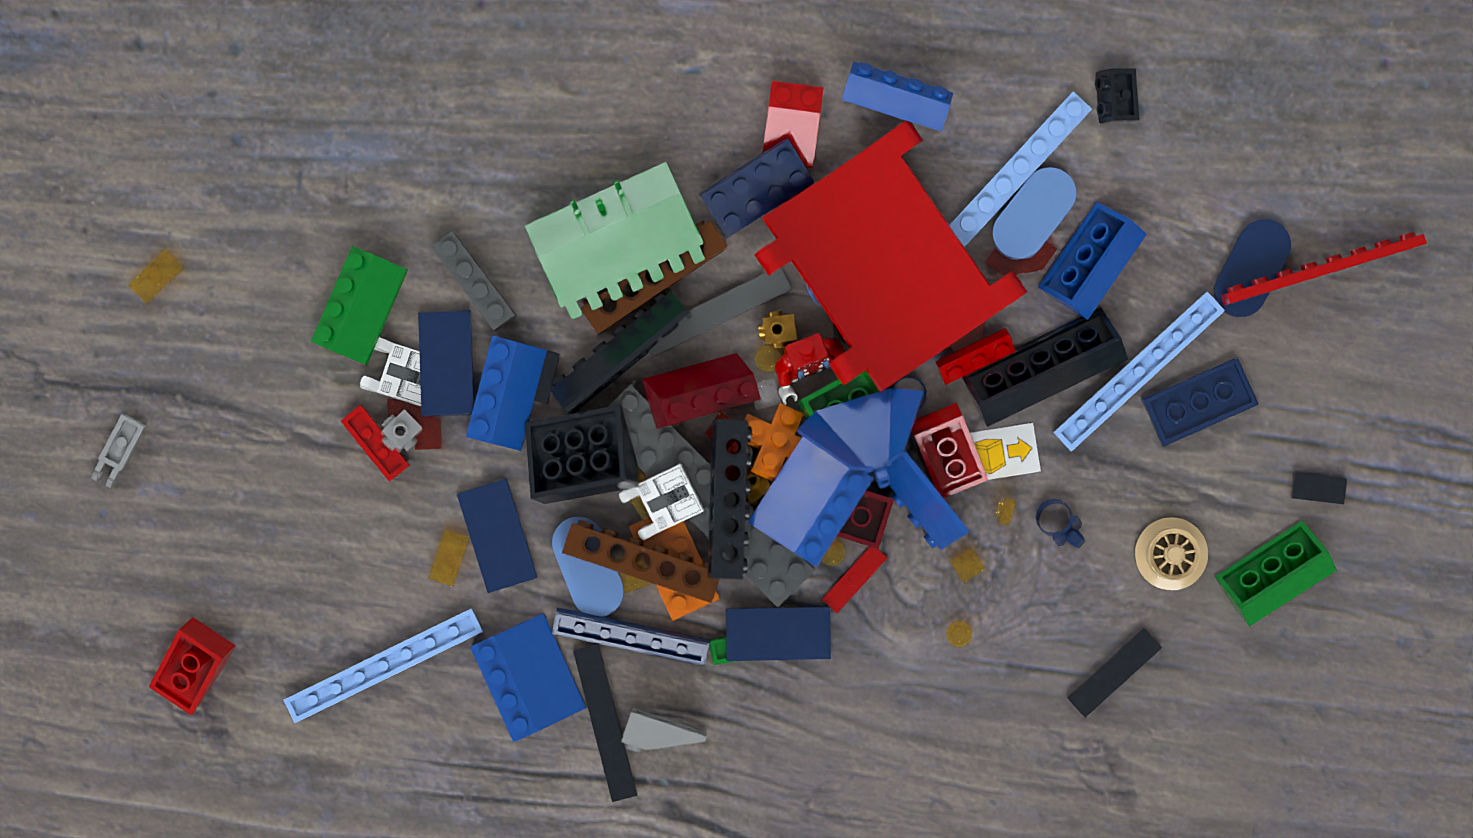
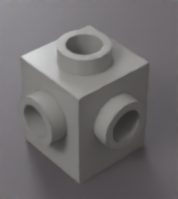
M404 409L397 417L392 414L382 424L384 429L381 434L384 438L381 441L391 451L394 449L399 453L403 449L409 451L418 442L415 437L422 432L423 428ZM402 430L405 434L398 436L395 432Z

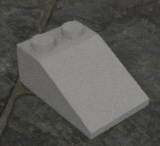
M633 708L621 742L626 743L625 748L640 752L641 749L651 750L705 742L707 732Z

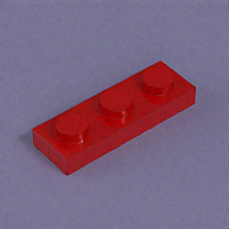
M1004 328L935 363L943 382L947 385L1016 351L1010 334Z
M359 405L341 420V423L389 482L411 466L401 453L396 449L391 451L381 441L384 438L381 434L382 429L362 405Z

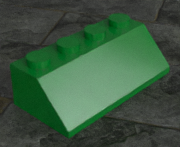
M352 246L311 342L359 363L368 365L408 269Z
M1300 521L1215 576L1236 611L1250 627L1334 573L1337 569L1329 551L1307 525Z

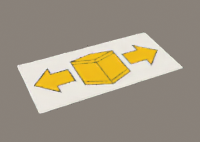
M1033 423L970 433L988 480L1041 472Z

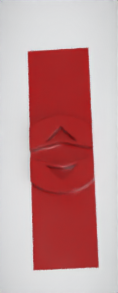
M869 547L825 595L822 601L834 612L838 613L886 561L887 557L878 549Z

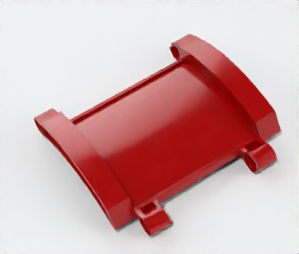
M907 120L848 162L763 216V221L776 240L754 254L768 276L792 262L845 339L850 349L829 363L840 382L845 385L866 371L880 392L1027 293V290L1014 271H1011L992 285L989 284L903 158L906 152L924 141L914 125Z

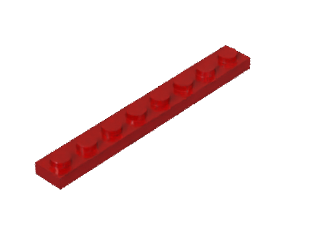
M1414 232L1399 236L1400 241L1392 244L1390 239L1374 243L1376 248L1366 251L1364 246L1351 250V256L1342 258L1341 254L1325 258L1327 263L1317 266L1315 261L1302 265V271L1293 273L1292 269L1276 273L1277 279L1268 281L1267 276L1252 280L1253 286L1243 288L1242 284L1227 288V294L1221 295L1223 305L1427 244L1424 234L1415 236Z

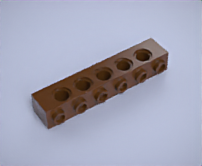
M702 220L696 224L704 242L702 253L705 260L695 264L689 251H686L679 255L682 258L684 269L677 273H674L672 268L667 265L666 260L658 264L664 278L656 283H650L646 280L645 275L648 269L638 273L643 288L639 289L638 294L633 298H629L624 294V288L629 284L628 279L617 282L623 297L616 300L617 307L613 312L604 311L602 306L592 310L587 298L582 301L584 306L580 309L598 335L602 334L728 249V246L712 222L709 221L705 224ZM605 288V292L599 295L602 304L605 299L611 298L607 288Z
M579 520L578 524H571L562 551L563 554L712 603L719 579L707 578L708 562L703 561L701 566L692 563L693 557L678 553L677 557L668 555L669 549L653 545L651 549L642 546L644 541L630 536L628 540L618 538L619 533L604 528L603 532L594 530V524ZM590 536H595L600 540L601 545L597 551H590L586 546V540ZM616 544L622 545L625 548V556L619 560L611 555V548ZM639 553L649 555L650 564L648 567L641 568L636 564L635 559ZM665 561H670L675 565V572L671 576H665L661 573L660 566ZM694 569L699 572L700 581L698 583L689 584L686 581L685 574L688 570Z

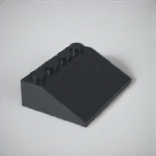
M622 405L525 423L530 499L542 504H549L639 487L637 460Z

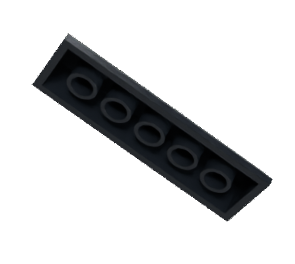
M664 291L653 300L655 305L648 310L645 308L641 309L633 316L635 320L628 327L625 324L620 326L613 332L614 338L608 343L602 341L592 350L595 354L587 360L584 357L572 366L573 372L568 376L562 374L552 382L554 387L550 391L566 413L573 414L580 410L645 357L649 350L659 342L658 339L660 337L665 338L679 326L678 323L685 317L688 320L692 317L672 291L668 294Z
M1100 307L1094 310L1088 320L1081 316L1016 347V352L962 377L980 416L988 427L1128 360L1121 337Z

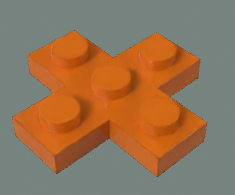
M780 403L771 424L747 413L744 420H748V426L752 427V439L747 444L759 449L751 472L772 482L775 480L783 462L788 460L801 439L795 436L803 413Z

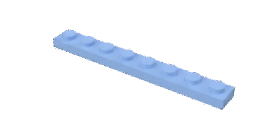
M1072 92L950 224V227L964 247L1092 110L1076 93Z
M1205 292L1053 432L1054 435L1072 452L1225 310L1208 292Z
M471 608L284 699V702L294 723H297L483 632V629Z

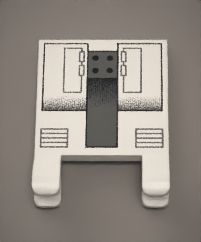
M379 337L374 350L389 353L381 380L379 382L370 377L363 376L360 388L421 407L419 351Z
M682 464L639 483V487L625 489L619 494L623 503L640 495L653 523L643 526L638 531L642 540L704 511Z

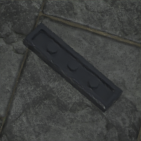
M1143 628L1070 694L1067 699L1086 718L1161 650L1162 647Z

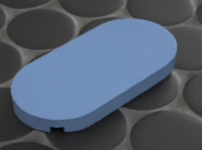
M1051 167L1034 172L1003 210L993 227L995 247L1003 256L1012 260L1027 259L1034 256L1070 212L1076 199V187L1072 178L1066 172Z
M585 517L566 519L556 528L552 539V547L573 602L582 613L601 617L607 616L618 608L623 598L624 587L619 572L562 553L572 523L578 524L579 520L594 524V530L600 532L602 530L595 522ZM590 536L586 540V546L590 551H597L600 548L601 543L597 537Z

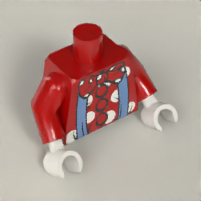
M818 333L785 346L783 355L775 363L778 383L781 386L778 394L785 405L787 404L786 398L792 395L794 401L798 399L796 392L790 385L791 383L831 368L829 363L845 352L837 339L824 338Z

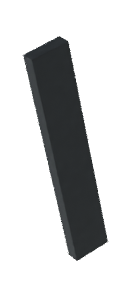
M599 644L573 650L611 800L615 802L638 796L625 744L621 742L623 736Z

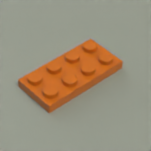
M651 517L629 526L634 538L642 540L638 531L643 526L653 523ZM684 521L642 540L644 541L642 546L652 549L653 545L669 549L668 555L677 557L678 553L693 557L692 563L701 566L703 564ZM641 553L648 567L650 557L646 553ZM670 561L663 562L660 566L661 573L665 576L673 575L675 565ZM691 569L686 572L685 579L689 584H696L700 581V574L697 570ZM656 585L672 621L710 604L707 601ZM715 591L712 602L720 599L717 591Z

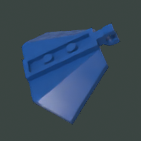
M890 388L882 392L816 411L797 431L852 470H865L866 473L874 471L879 488L889 486V475L886 467L891 466V462L904 453L924 391Z

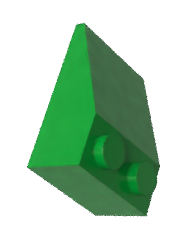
M864 371L845 385L838 379L797 403L807 420L818 410L880 391L868 373Z

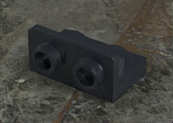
M1109 68L1096 72L1095 88L1097 90L1098 103L1096 110L1099 123L1138 121L1139 106L1136 68Z

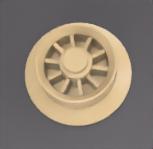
M1162 518L1148 525L1140 534L1135 548V560L1141 575L1150 584L1164 590H1179L1190 586L1202 575L1207 565L1208 547L1203 534L1192 523L1181 518Z

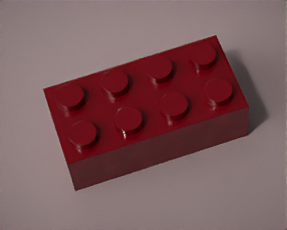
M865 491L837 537L879 549L894 499Z

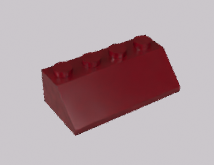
M737 353L642 379L656 429L761 400L753 372Z

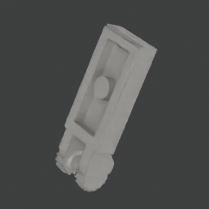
M122 413L98 458L99 462L91 479L98 481L103 474L106 464L114 467L105 485L111 489L128 463L147 425Z

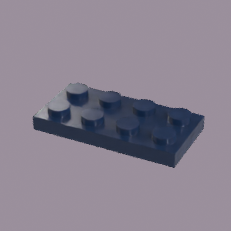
M785 138L705 189L699 195L725 237L729 238L813 184L814 180L789 139Z

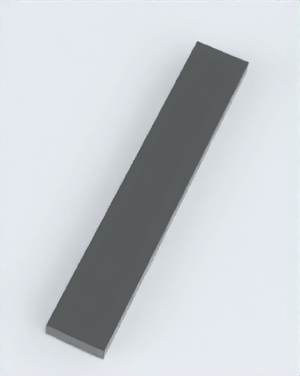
M782 267L770 276L767 273L762 274L689 310L688 312L692 317L689 320L685 317L678 323L679 326L665 338L660 337L658 339L659 342L649 350L651 357L653 358L792 290Z

